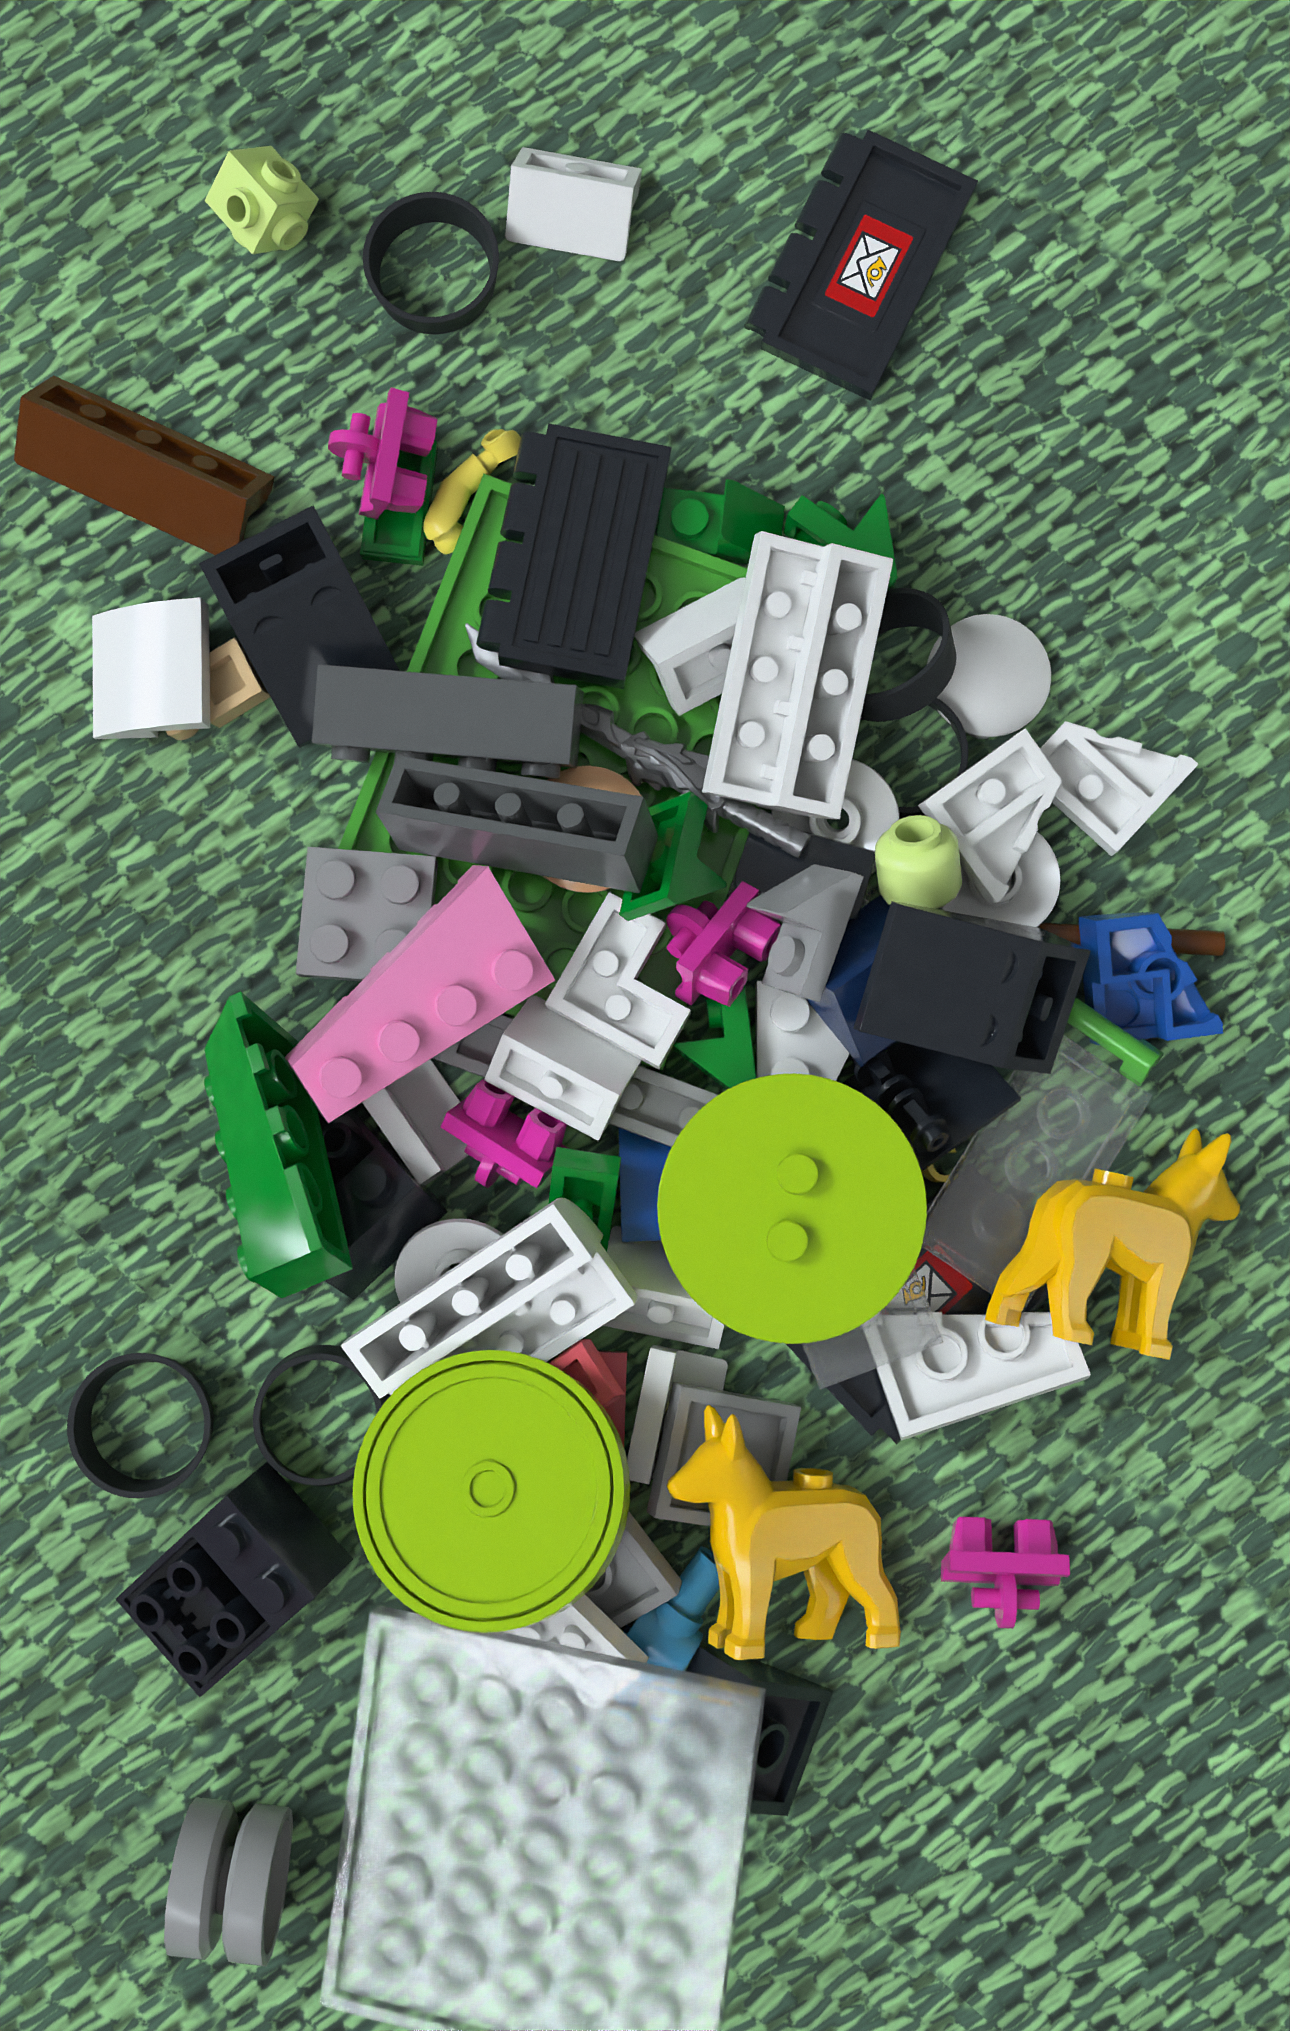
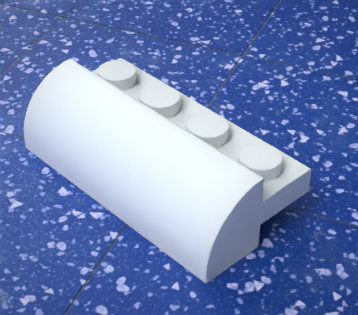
M763 531L754 535L702 793L757 805L756 807L823 819H840L893 564L892 558L833 543L823 547Z
M557 1198L347 1338L341 1347L380 1399L388 1393L392 1395L406 1380L422 1369L457 1354L471 1351L501 1350L525 1354L547 1362L635 1305L638 1295L600 1242L603 1234L594 1222L570 1200Z

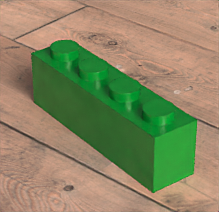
M240 991L229 996L205 1046L204 1051L209 1075L204 1079V1086L209 1100L216 1108L220 1130L215 1132V1142L220 1156L227 1164L231 1186L226 1189V1199L229 1209L239 1225L242 1244L238 1246L237 1256L240 1267L249 1281L259 1284L282 1299L352 1270L353 1267L317 1107L285 1058L299 1042Z

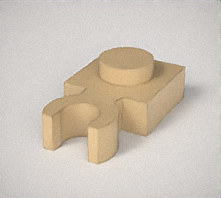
M234 637L209 653L210 723L221 728L270 698V695L237 638ZM199 729L166 731V733L177 740H185L195 735Z

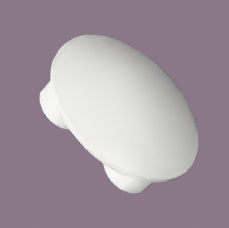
M994 614L971 616L950 626L956 649V666L951 680L937 698L952 709L959 718L965 733L977 739H987L989 737L1011 734L1031 722L1044 706L1051 685L1050 662L1042 643L1035 634L1020 622ZM941 636L934 644L927 664L937 652L942 640ZM937 710V711L939 712V714H940L949 724H951L950 721H949L939 710Z

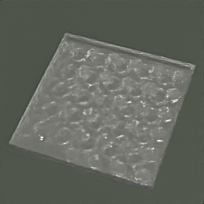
M379 1605L369 1613L320 2005L413 2031H721L766 1689L505 1632L483 1633L453 1629L435 1623L417 1613Z

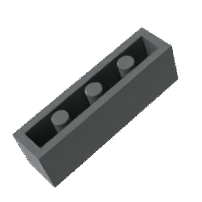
M318 664L312 743L332 748L331 759L370 763V751L395 753L394 762L397 756L433 761V756L458 758V766L496 772L497 762L522 764V776L560 779L561 767L577 768L584 691L576 685Z
M403 756L396 757L376 810V814L399 850L635 893L641 892L658 839L657 830L643 796Z

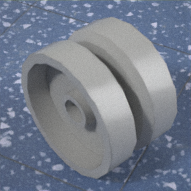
M199 1797L193 1800L181 1827L168 1886L164 1943L168 1956L206 1960L215 1949L222 1933L223 1949L228 1962L267 1966L278 1936L286 1897L293 1836L292 1810L289 1807L255 1803L243 1819L239 1829L238 1815L233 1803L230 1801Z

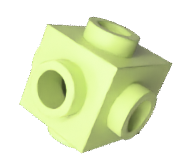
M272 146L230 150L211 186L205 202L227 225L234 239L240 245L247 248L251 254H258L275 250H289L296 246L307 233V221L319 198L302 181L299 171L293 164L283 159Z

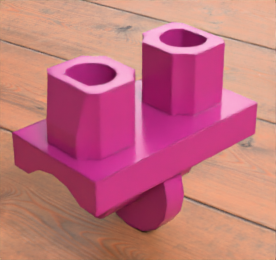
M392 387L389 389L387 402L380 403L377 407L373 436L368 434L371 418L363 413L352 414L349 430H334L330 433L328 449L338 457L344 458L342 477L349 480H360L363 463H368L359 515L377 519L385 509L396 512L416 513L424 502L427 475L397 467L399 450L424 457L430 453L435 439L438 419L416 408L407 406L409 392Z
M742 881L719 910L712 902L705 900L697 909L680 904L675 906L666 918L667 927L674 937L667 945V950L674 957L680 958L676 962V969L682 977V983L675 990L677 998L692 1006L700 994L730 1007L742 992L748 976V968L730 958L731 955L738 948L760 962L767 960L771 947L777 940L781 924L768 915L746 907L747 903L758 897V889Z
M483 1079L476 1084L467 1098L446 1113L440 1127L466 1143L467 1146L464 1152L481 1162L475 1174V1181L484 1187L489 1188L501 1175L517 1186L524 1180L538 1188L552 1172L556 1147L568 1148L562 1144L567 1124L537 1108L528 1114L526 1120L521 1119L509 1111L514 1096Z
M958 1517L953 1523L950 1551L941 1561V1582L994 1584V1588L972 1587V1607L994 1608L998 1628L1013 1629L1016 1622L1017 1609L1039 1610L1040 1607L1039 1590L1017 1589L1016 1585L1058 1586L1061 1577L1070 1576L1069 1555L1058 1554L1057 1540L1051 1520H1017L1013 1525L1015 1553L992 1551L991 1519L985 1517Z

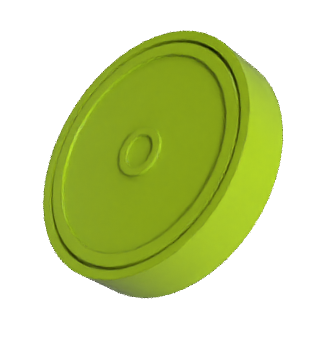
M796 1073L775 1074L745 1081L727 1089L703 1106L685 1125L668 1154L661 1175L657 1203L658 1224L666 1257L674 1274L691 1298L713 1318L739 1333L764 1341L786 1344L811 1343L842 1335L864 1324L884 1309L903 1287L916 1264L924 1239L927 1217L926 1191L918 1160L909 1141L893 1119L871 1099L845 1084L828 1078Z
M482 1350L457 1354L435 1362L406 1380L386 1400L372 1420L361 1444L354 1470L353 1511L356 1528L367 1559L377 1576L390 1592L417 1614L446 1627L469 1632H502L530 1626L547 1620L573 1605L594 1586L609 1566L621 1542L629 1512L630 1476L627 1457L620 1435L604 1407L588 1389L564 1371L543 1360L511 1351Z

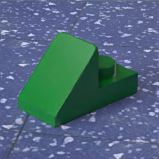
M726 479L724 495L664 488L657 536L728 562L749 564L755 534L763 531L782 536L785 506L730 479Z
M880 494L854 531L847 527L846 518L836 508L823 501H818L814 504L801 495L787 514L783 534L791 539L823 547L833 543L892 558L893 564L887 590L893 589L898 576L884 494Z
M692 791L648 808L658 833V839L641 892L624 891L619 915L626 921L727 887L724 879L697 858L708 805Z
M745 985L730 1007L705 996L709 1029L721 1028L722 1038L675 1043L673 1050L725 1090L745 1081L755 1079L756 1074Z
M556 1147L548 1204L557 1198H566L576 1204L602 1232L603 1237L600 1243L607 1252L622 1157Z

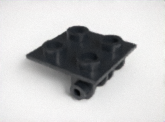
M899 1042L887 1052L884 1050L862 1067L852 1057V1062L855 1064V1075L842 1083L871 1099L893 1119L909 1141L918 1160L921 1172L1021 1101V1097L992 1065Z

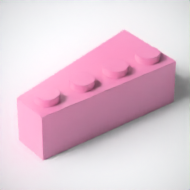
M472 865L457 881L458 884L437 905L434 904L421 917L409 934L391 952H387L370 969L371 972L348 996H344L285 1056L318 1111L328 1123L555 981L488 866Z

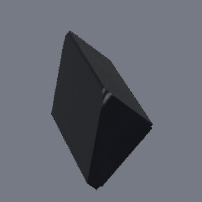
M749 832L733 885L735 887H738L744 881L758 889V893L763 894L813 864L853 872L863 876L849 917L851 919H858L875 863V850L805 832L811 835V838L800 858H797L782 850V847H778V845L776 847L765 841V838L758 837Z

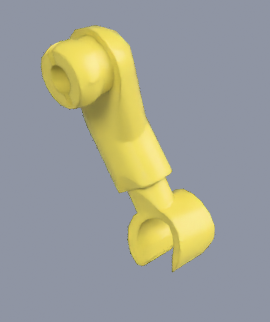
M494 429L488 432L481 441V445L485 450L477 457L471 454L441 482L424 519L423 530L426 538L433 540L436 548L444 555L452 553L455 549L463 528L458 523V520L470 496L478 490L483 474L490 476L499 463L518 454L521 437L516 431Z

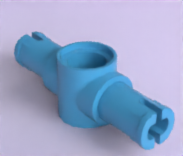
M701 1546L680 1575L682 1584L678 1595L637 1618L632 1627L626 1625L623 1629V1632L649 1657L642 1675L613 1696L631 1714L651 1688L657 1689L663 1680L672 1684L686 1668L699 1647L703 1637V1633L699 1629L704 1623L701 1616L720 1588L713 1552Z

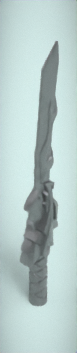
M466 623L465 627L476 662L505 680L554 683L552 675L500 666L498 660L499 653L479 648L476 645L479 631ZM583 704L581 732L626 759L628 774L633 785L640 786L642 782H648L655 790H661L662 786L667 788L670 786L681 794L692 791L708 805L704 820L708 830L713 833L718 832L719 816L724 819L728 818L737 826L748 829L747 831L758 837L761 836L765 838V841L776 847L778 845L787 853L800 858L809 843L811 835L794 826H789L785 821L772 817V814L760 808H755V805L751 803L702 793L709 760L708 755L686 750V744H663L651 740L645 731L631 735L614 724L613 711L598 705Z

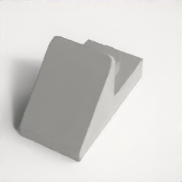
M813 864L747 903L746 907L783 921L777 940L769 952L768 966L762 984L820 1002L863 876L849 871Z

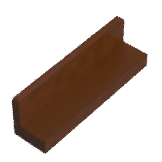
M54 375L22 395L20 399L14 460L18 465L213 555H217L244 541L248 517L267 501L272 491L275 476Z

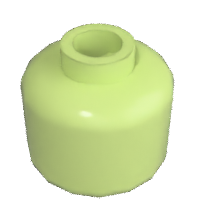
M908 816L893 823L890 829L885 831L875 845V861L879 892L887 904L891 905V901L939 909L957 896L962 886L959 843L957 836L949 827L929 816Z

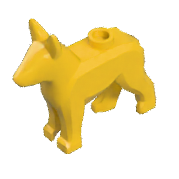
M1196 1128L1193 1129L1186 1138L1177 1161L1162 1172L1144 1192L1131 1190L1134 1177L1100 1169H1094L1092 1181L1083 1179L1057 1181L1037 1199L1030 1220L1027 1238L1020 1252L1000 1274L987 1307L985 1320L995 1324L1019 1327L1021 1312L1029 1294L1047 1283L1053 1336L1072 1342L1092 1345L1094 1332L1086 1321L1087 1300L1106 1267L1120 1275L1118 1311L1110 1344L1139 1350V1353L1143 1355L1170 1360L1173 1346L1167 1339L1168 1321L1176 1294L1192 1260L1201 1226L1207 1219L1212 1221L1234 1220L1240 1213V1204L1230 1190L1222 1170L1231 1145V1135L1228 1133L1222 1134L1202 1148L1200 1132Z
M707 1405L704 1410L705 1442L698 1447L688 1462L668 1480L666 1486L670 1495L675 1499L690 1503L708 1502L710 1544L719 1578L720 1607L717 1623L709 1628L708 1643L717 1649L725 1647L724 1653L736 1660L764 1658L766 1618L773 1582L804 1571L810 1597L806 1614L795 1622V1637L811 1640L833 1639L837 1624L849 1595H851L865 1610L868 1627L866 1631V1646L874 1649L899 1647L901 1630L898 1601L883 1569L881 1518L866 1495L850 1485L833 1483V1472L824 1469L798 1468L794 1470L793 1481H770L761 1465L746 1448L738 1418L731 1414L726 1423H724L716 1409L711 1405Z

